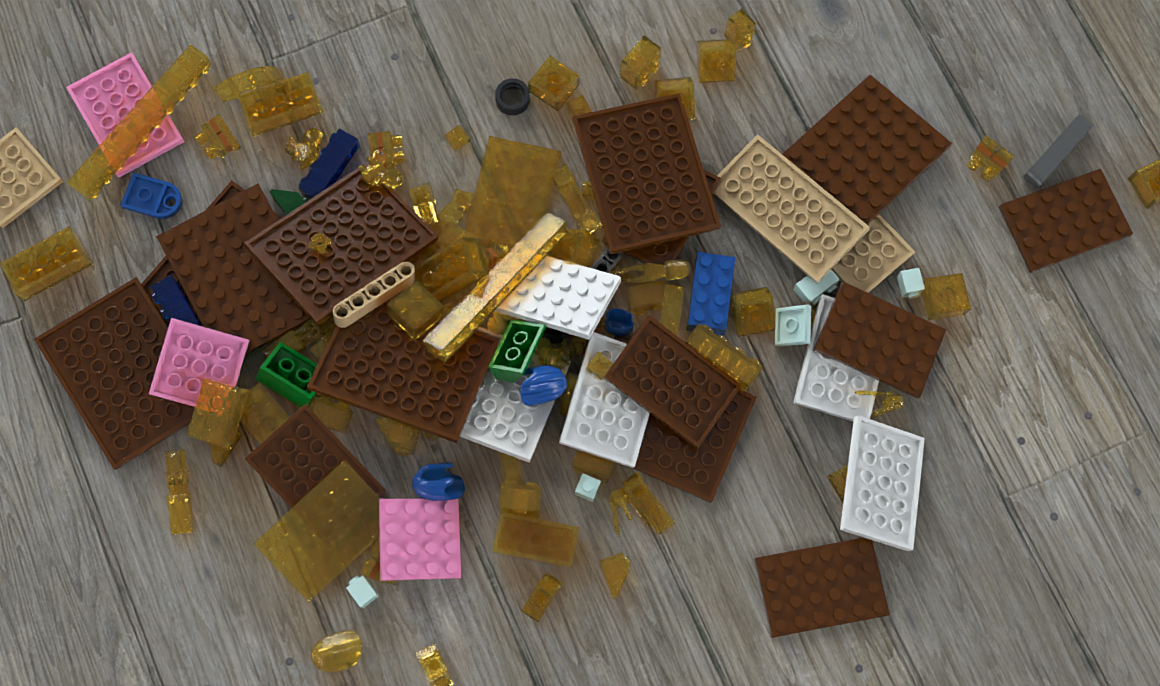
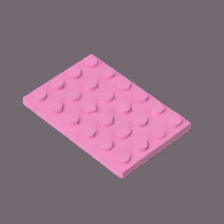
M132 52L66 87L118 178L185 142Z

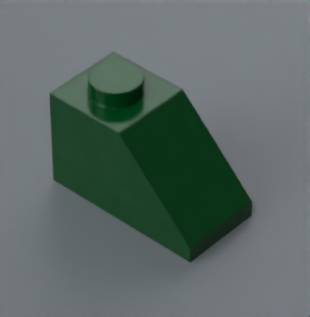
M275 189L269 191L272 198L286 215L309 201L306 196L302 198L299 192Z

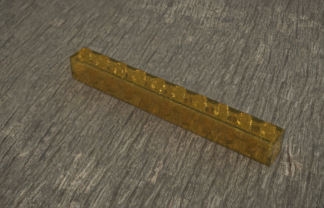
M190 44L66 183L87 201L90 202L93 198H96L103 186L108 184L112 180V176L123 168L127 159L136 153L137 148L143 142L147 141L151 132L161 125L162 120L174 110L175 105L185 98L186 93L198 83L199 78L209 71L212 64L208 56Z
M550 213L541 218L527 232L526 236L516 243L514 248L490 270L489 274L479 281L477 286L452 309L451 313L441 320L439 325L426 336L424 343L427 351L446 362L568 235L566 221Z

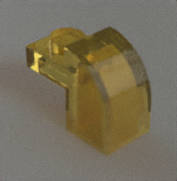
M435 644L416 652V656L431 686H451L454 684L443 657Z

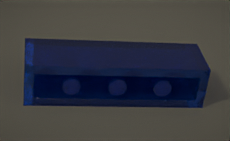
M340 128L336 133L334 132L326 148L324 147L320 151L318 160L311 164L307 176L300 180L298 189L301 195L312 199L336 183L360 147L358 138Z
M171 275L150 286L153 291L151 296L156 304L160 303L162 307L160 312L165 320L169 319L170 321L171 318L202 326L177 281Z

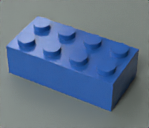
M697 252L686 330L724 336L727 327L735 257Z

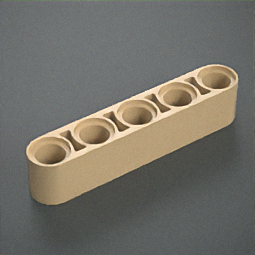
M410 262L400 263L338 303L333 308L335 324L341 328L351 325L412 285L415 281L413 264ZM357 303L363 304L362 306H355ZM340 314H346L344 317H339Z

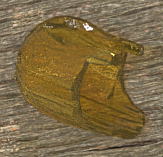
M351 630L330 634L313 646L311 661L322 672L335 673L345 671L359 662L358 660L363 650L361 638L355 631Z

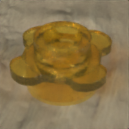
M315 234L311 242L308 243V247L323 254L326 252L327 246L331 244V239L326 238L323 234Z

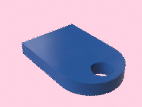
M133 172L120 207L150 217L167 219L174 216L180 210L182 195L172 183ZM170 199H176L174 206H167V202Z

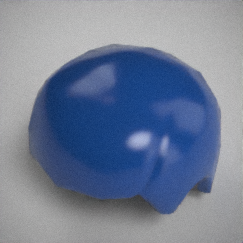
M611 309L608 311L605 321L607 330L615 336L629 335L634 327L633 315L624 309Z

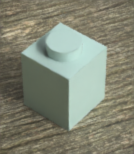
M919 268L904 270L897 275L902 298H917L925 290Z
M582 474L575 490V495L593 502L601 481Z
M363 575L361 577L356 576L348 582L349 586L346 589L361 608H365L379 597Z

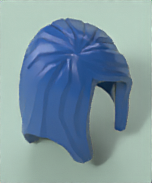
M548 365L527 368L524 375H532L522 383L520 396L524 405L527 406L553 401L566 390V377L560 369Z
M451 462L422 466L412 480V487L416 495L431 501L461 498L465 492V484L461 477L446 470V468L453 467Z

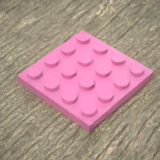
M171 318L149 394L228 415L250 340Z
M427 499L379 500L380 581L461 578L458 499L431 501Z

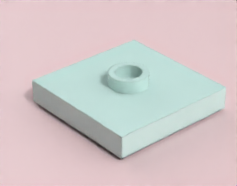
M811 305L776 308L775 346L810 344Z

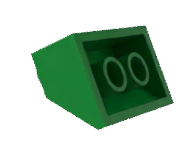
M510 320L488 366L496 380L514 383L524 375L546 328L545 324Z
M280 341L260 367L255 380L300 408L304 404L309 406L317 393L307 388L317 364Z

